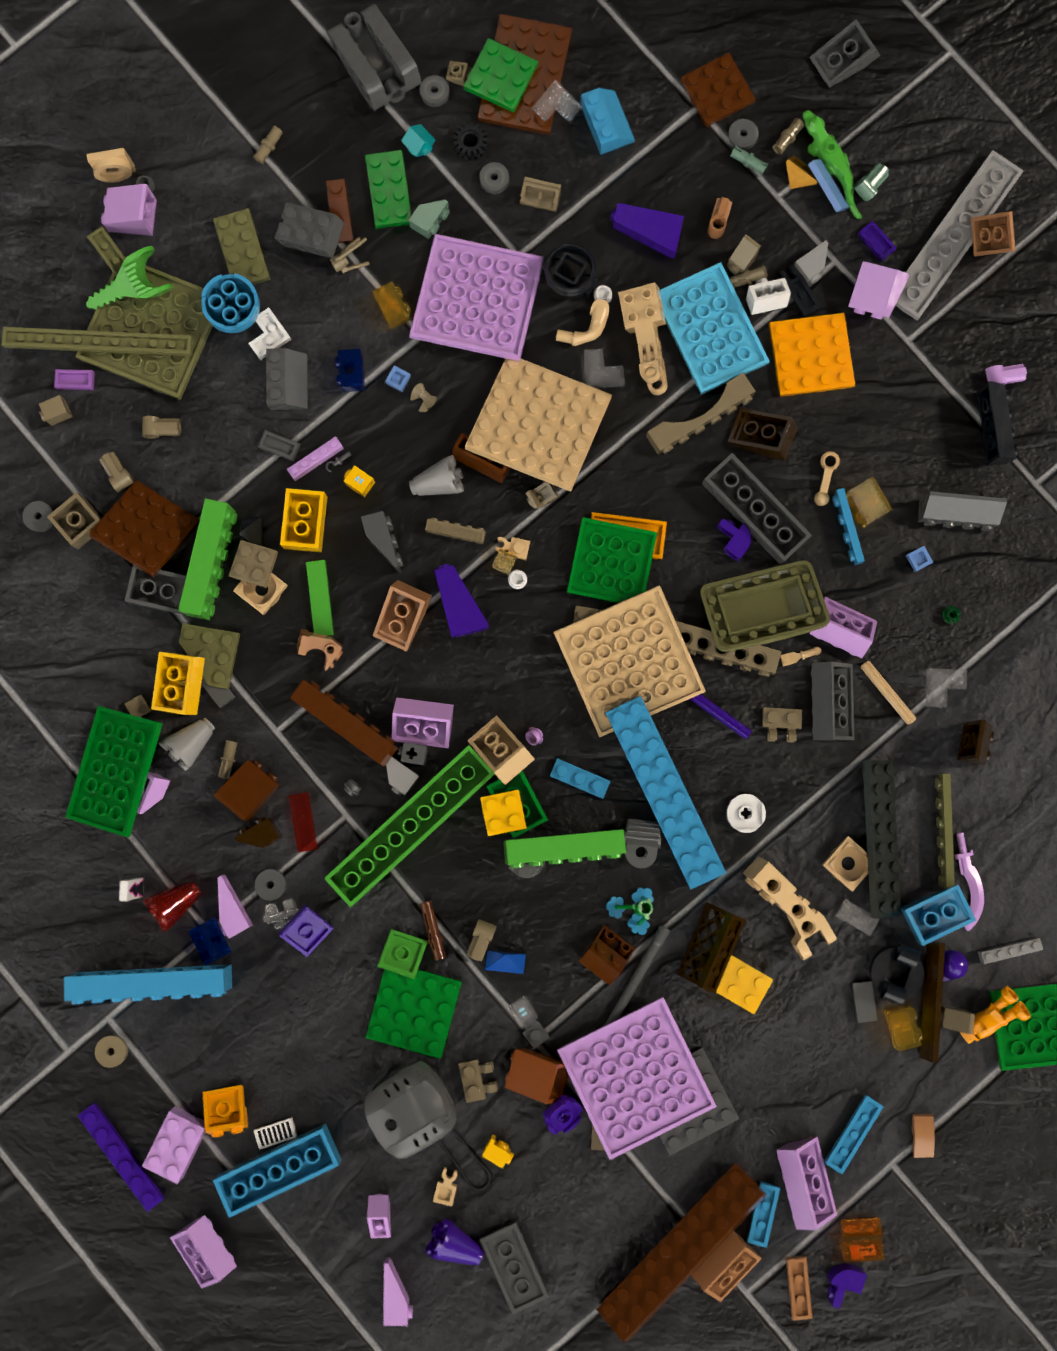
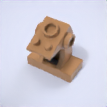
M300 629L297 642L298 654L306 656L309 650L320 649L326 654L324 670L327 671L329 667L332 669L334 667L333 661H337L343 653L341 650L342 645L331 636Z

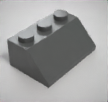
M286 348L266 349V404L270 410H308V355L306 353Z

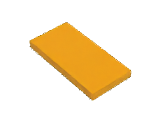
M591 513V519L658 532L652 559L662 560L666 521Z

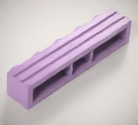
M334 437L289 467L287 471L294 481H297L344 448L337 437Z

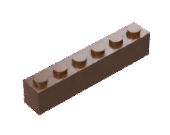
M303 679L290 699L385 767L398 749L394 745L395 741L388 735H385V737L379 734L380 730L373 724L368 726L363 723L365 719L359 714L355 713L353 715L348 712L350 708L344 703L340 702L337 704L333 701L335 697L329 692L325 691V693H322L319 690L320 686L314 681L307 682Z

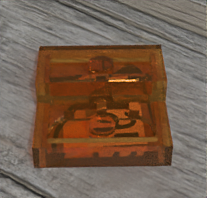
M881 1218L840 1220L843 1263L885 1260L882 1245Z

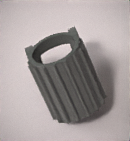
M628 819L624 830L625 858L634 867L647 868L655 862L657 851L661 849L660 825L655 821ZM638 847L645 848V854L642 857L636 856V849Z

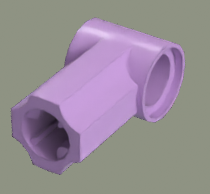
M1023 364L1006 367L995 365L985 370L988 382L993 381L1006 385L1026 380L1027 371Z

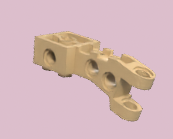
M654 282L621 291L618 294L625 329L630 334L636 333L641 377L647 382L648 389L653 395H661L667 389V378L657 327L666 325L660 289ZM656 381H661V387L658 389H654L653 383Z
M758 856L743 872L747 877L745 881L752 888L760 891L759 895L769 901L772 905L775 903L787 915L795 931L791 943L802 960L812 956L804 940L814 933L820 931L827 945L837 940L825 917L818 910L810 909L808 907L810 902L801 895L797 896L794 893L796 888L771 863ZM798 904V911L792 913L793 906ZM808 921V927L802 930V924Z

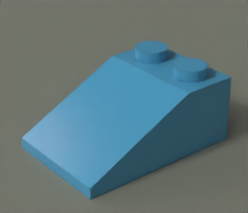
M958 884L902 906L901 909L917 943L922 946L976 921Z

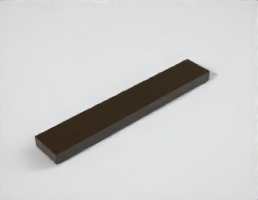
M938 941L926 944L919 1058L930 1062H938L945 943Z

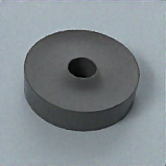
M437 75L425 78L420 85L421 99L426 105L431 107H439L445 104L450 95L447 81Z
M748 119L735 121L729 129V143L733 148L737 145L744 151L751 149L757 142L758 128L755 123Z
M497 162L485 165L480 172L481 187L490 194L503 192L509 184L507 168ZM493 176L497 177L496 180H492L491 178Z
M31 502L23 511V522L29 529L35 532L47 531L53 526L47 516L54 510L45 502ZM41 514V518L37 520V515Z
M276 869L262 871L255 880L256 893L264 900L271 901L280 898L287 888L285 876ZM269 881L274 883L273 888L268 887Z

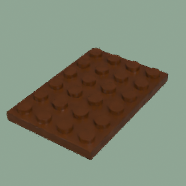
M500 14L494 41L537 60L538 66L514 113L482 98L478 121L550 135L572 28Z

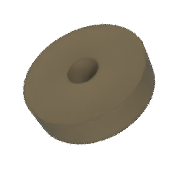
M108 1035L102 1038L95 1048L97 1061L107 1068L120 1065L128 1055V1045L118 1035ZM109 1048L114 1049V1054L109 1053Z

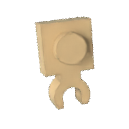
M498 537V541L503 542L504 546L502 548L496 547L497 552L508 551V557L526 561L530 541L512 537L511 542H507L504 537Z
M445 1167L442 1172L444 1181L438 1180L433 1202L452 1206L457 1184L452 1182L457 1178V1170H454L453 1176H447V1167Z

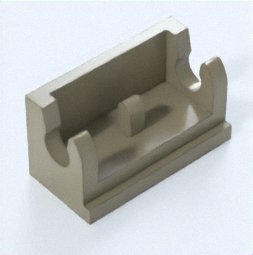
M525 177L520 204L556 212L561 194V185Z

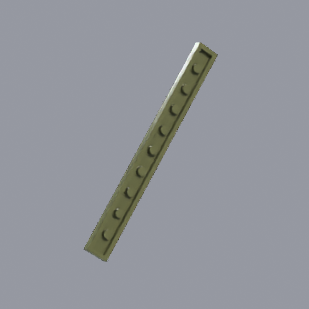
M3 327L1 345L4 348L192 356L193 337L192 335Z

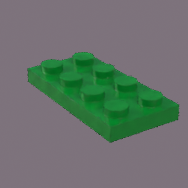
M402 150L365 155L376 229L409 224V219L412 215Z

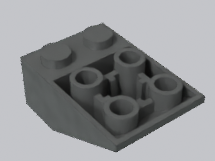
M384 511L362 516L365 534L370 543L398 573H401L400 567H403V562L399 552L396 553V549L399 547L395 535L391 534L394 528L389 515L386 516Z

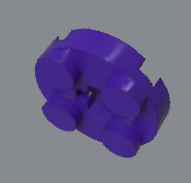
M563 1095L549 1109L543 1112L544 1123L553 1134H558L560 1131L564 1133L569 1132L580 1122V1113H583V1109L576 1099Z

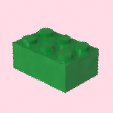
M523 771L518 773L506 785L499 779L486 786L491 795L519 790L526 829L511 831L510 833L513 838L548 820Z

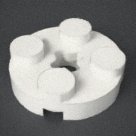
M741 794L730 800L726 809V817L732 828L739 832L750 833L756 831L763 824L766 810L763 803L754 795ZM744 808L751 811V815H748L747 819H744V816L741 815Z

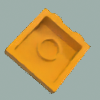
M242 1085L203 1092L204 1123L207 1134H212V1137L224 1136L226 1131L238 1134L243 1132V1128H248L247 1107H245L244 1088Z

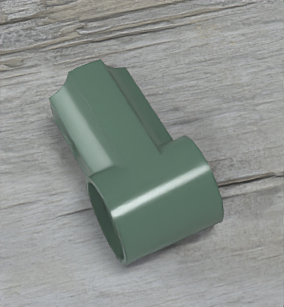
M881 163L876 164L866 176L862 177L853 186L864 202L869 201L877 194V188L889 176V169Z

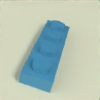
M838 489L832 497L835 507H838L840 513L838 514V521L840 525H843L845 531L843 532V539L845 543H848L850 549L848 557L855 566L862 564L865 560L845 489Z
M865 1094L824 1163L840 1174H843L884 1106Z

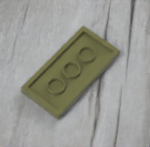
M249 208L214 218L213 221L229 274H239L248 279L252 285L271 280Z

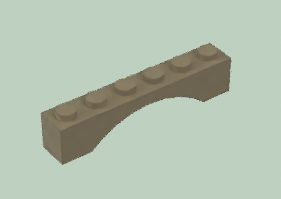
M743 372L727 382L720 400L704 415L685 422H662L647 431L646 437L658 455L662 452L666 454L678 442L679 444L686 442L691 434L695 433L697 435L705 430L704 426L709 423L713 425L720 421L721 416L725 413L730 415L736 411L738 405L748 404L753 400L752 397L756 391Z

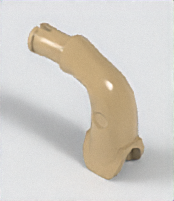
M596 299L593 302L590 316H592L591 324L587 332H569L558 329L556 341L578 346L596 340L603 332L609 316L608 302Z

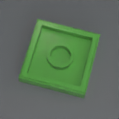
M391 929L377 967L415 979L428 941Z

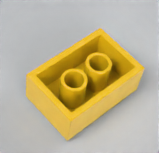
M286 488L280 545L284 549L322 552L327 495L325 492Z
M159 652L151 709L183 715H197L205 658Z
M731 955L716 992L755 1014L773 979Z

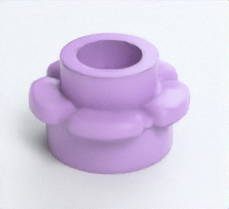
M530 727L529 731L525 734L527 742L531 745L543 742L542 731L538 728Z

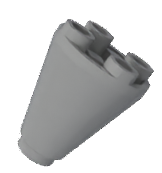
M453 455L443 458L409 481L413 495H444L464 492V487L460 480L463 479V474L460 468H456V461Z
M204 718L167 736L159 745L166 752L169 750L170 752L167 755L174 762L179 761V766L184 771H187L205 747L215 727L208 719Z

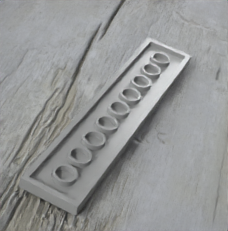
M992 150L906 271L910 275L895 305L915 320L921 317L973 243L971 218L993 214L1022 174V169Z

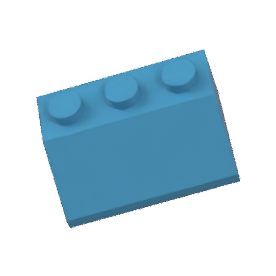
M597 88L581 94L580 106L600 155L635 142L615 91Z

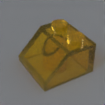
M873 476L846 493L849 507L855 513V520L863 528L881 519L892 510Z

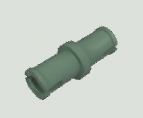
M737 145L730 157L743 163L744 167H750L761 175L768 163L756 158L752 152L749 154Z

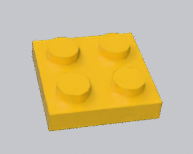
M519 790L480 797L488 836L526 829Z

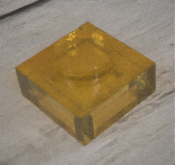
M500 549L492 568L509 575L517 556Z

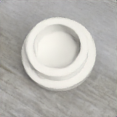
M605 285L598 286L594 291V299L606 300L609 303L612 299L611 289Z
M514 570L508 576V583L514 589H521L527 583V576L521 570Z

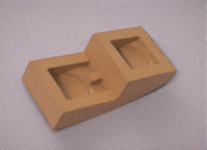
M913 1114L911 1129L913 1134L912 1154L914 1158L934 1157L935 1134L933 1114Z

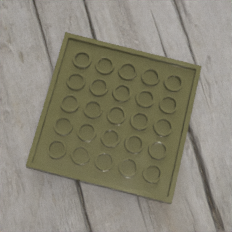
M145 266L146 276L154 286L160 287L165 284H172L174 289L159 297L150 299L123 297V299L117 298L116 302L111 301L108 305L105 303L103 307L98 306L87 331L192 335V356L78 351L75 357L181 400L213 327L202 311L201 294L204 288ZM113 272L108 281V285H110L111 281H114L116 278Z

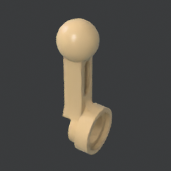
M826 452L820 459L824 473L820 490L814 496V501L819 506H824L829 502L828 488L832 472L840 463V458L835 452ZM829 455L833 456L836 460L835 464L831 467L825 464V459Z

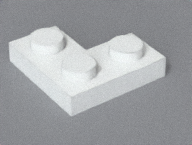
M267 308L256 319V323L264 333L251 341L249 345L261 361L266 357V349L280 348L289 342L291 338L271 309Z

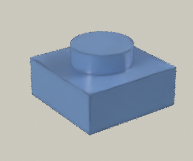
M393 366L385 383L403 392L411 374Z
M925 546L906 555L914 572L933 563Z

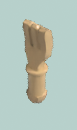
M814 647L805 651L801 650L800 653L791 652L781 655L783 667L796 663L801 658L804 660L811 656H817L821 653V648Z

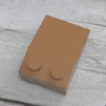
M1012 211L971 218L974 256L1015 251Z
M397 580L389 588L373 636L407 652L427 611L432 595Z

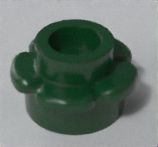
M949 605L942 611V618L946 623L955 624L960 620L961 612L955 606Z

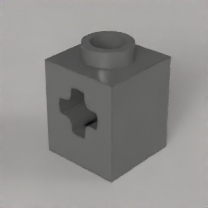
M404 742L403 746L399 747L398 757L401 758V762L425 766L428 747ZM412 748L417 753V756H413V759L408 755V751H412Z

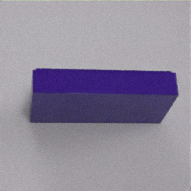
M871 221L857 234L881 262L897 249L874 221Z

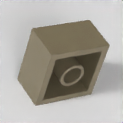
M77 492L47 516L69 544L78 550L92 539L89 537V532L102 519L88 501Z

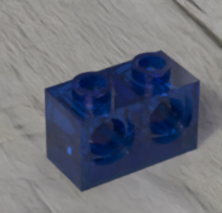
M215 917L188 931L205 966L232 953Z

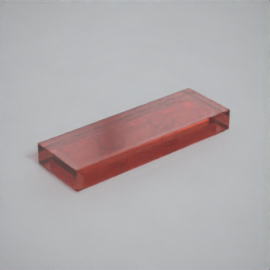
M309 792L289 795L298 853L318 849Z

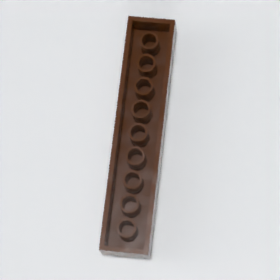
M735 1163L596 1308L622 1342L629 1341L768 1195L740 1164Z

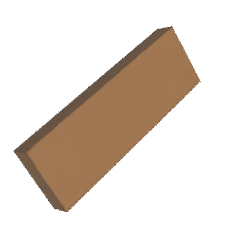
M805 1255L786 1257L791 1318L792 1320L812 1319L807 1258Z

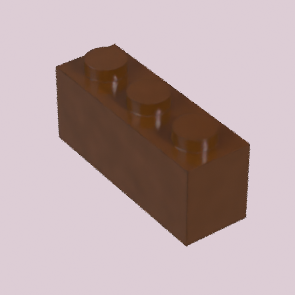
M462 433L453 447L452 455L455 460L502 484L511 468L465 450L469 436Z

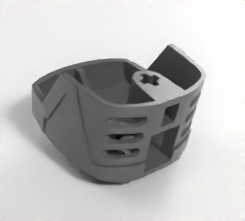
M423 1061L394 1068L373 1086L365 1099V1114L370 1128L382 1147L397 1158L411 1157L439 1139L441 1140L453 1129L457 1121L454 1102L447 1087L438 1074ZM404 1079L408 1080L409 1085L405 1083ZM393 1083L397 1084V1086L400 1088V1091H398L395 1088ZM384 1089H386L389 1092L390 1097L387 1096V1094L384 1092Z

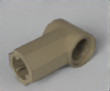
M156 416L142 417V437L157 439L160 436H180L181 423L179 418L160 419Z
M114 452L106 453L99 460L109 476L108 479L117 492L134 483L131 475L123 468Z
M479 919L466 956L482 962L497 926Z

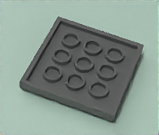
M702 1046L690 1053L717 1107L659 1135L670 1156L739 1120Z

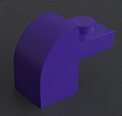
M723 518L716 528L731 538L723 552L738 562L750 546V532L744 524L737 529L733 521Z
M842 1263L834 1266L829 1271L827 1279L832 1286L830 1285L828 1288L827 1297L833 1307L840 1309L846 1289L858 1294L862 1293L867 1277L863 1268Z

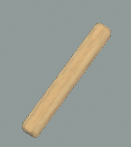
M870 661L863 663L861 669L906 724L913 723L916 720L915 715Z

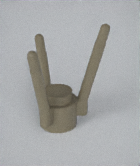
M357 237L338 254L334 255L333 258H330L336 272L342 271L344 274L347 271L370 264L369 262L346 266L349 262L345 256L366 242L367 238L360 240V237Z

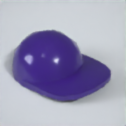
M946 950L943 982L963 977L968 971L966 957L957 950Z

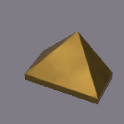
M793 155L786 161L790 189L816 185L818 183L810 167Z

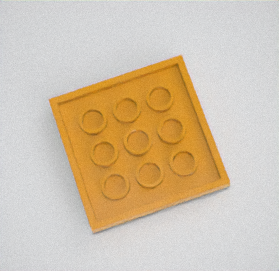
M844 313L769 323L780 397L854 388L855 379Z

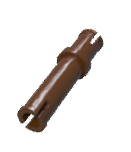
M432 900L420 903L429 938L427 941L431 946L434 961L446 958L442 944L443 937L440 936Z

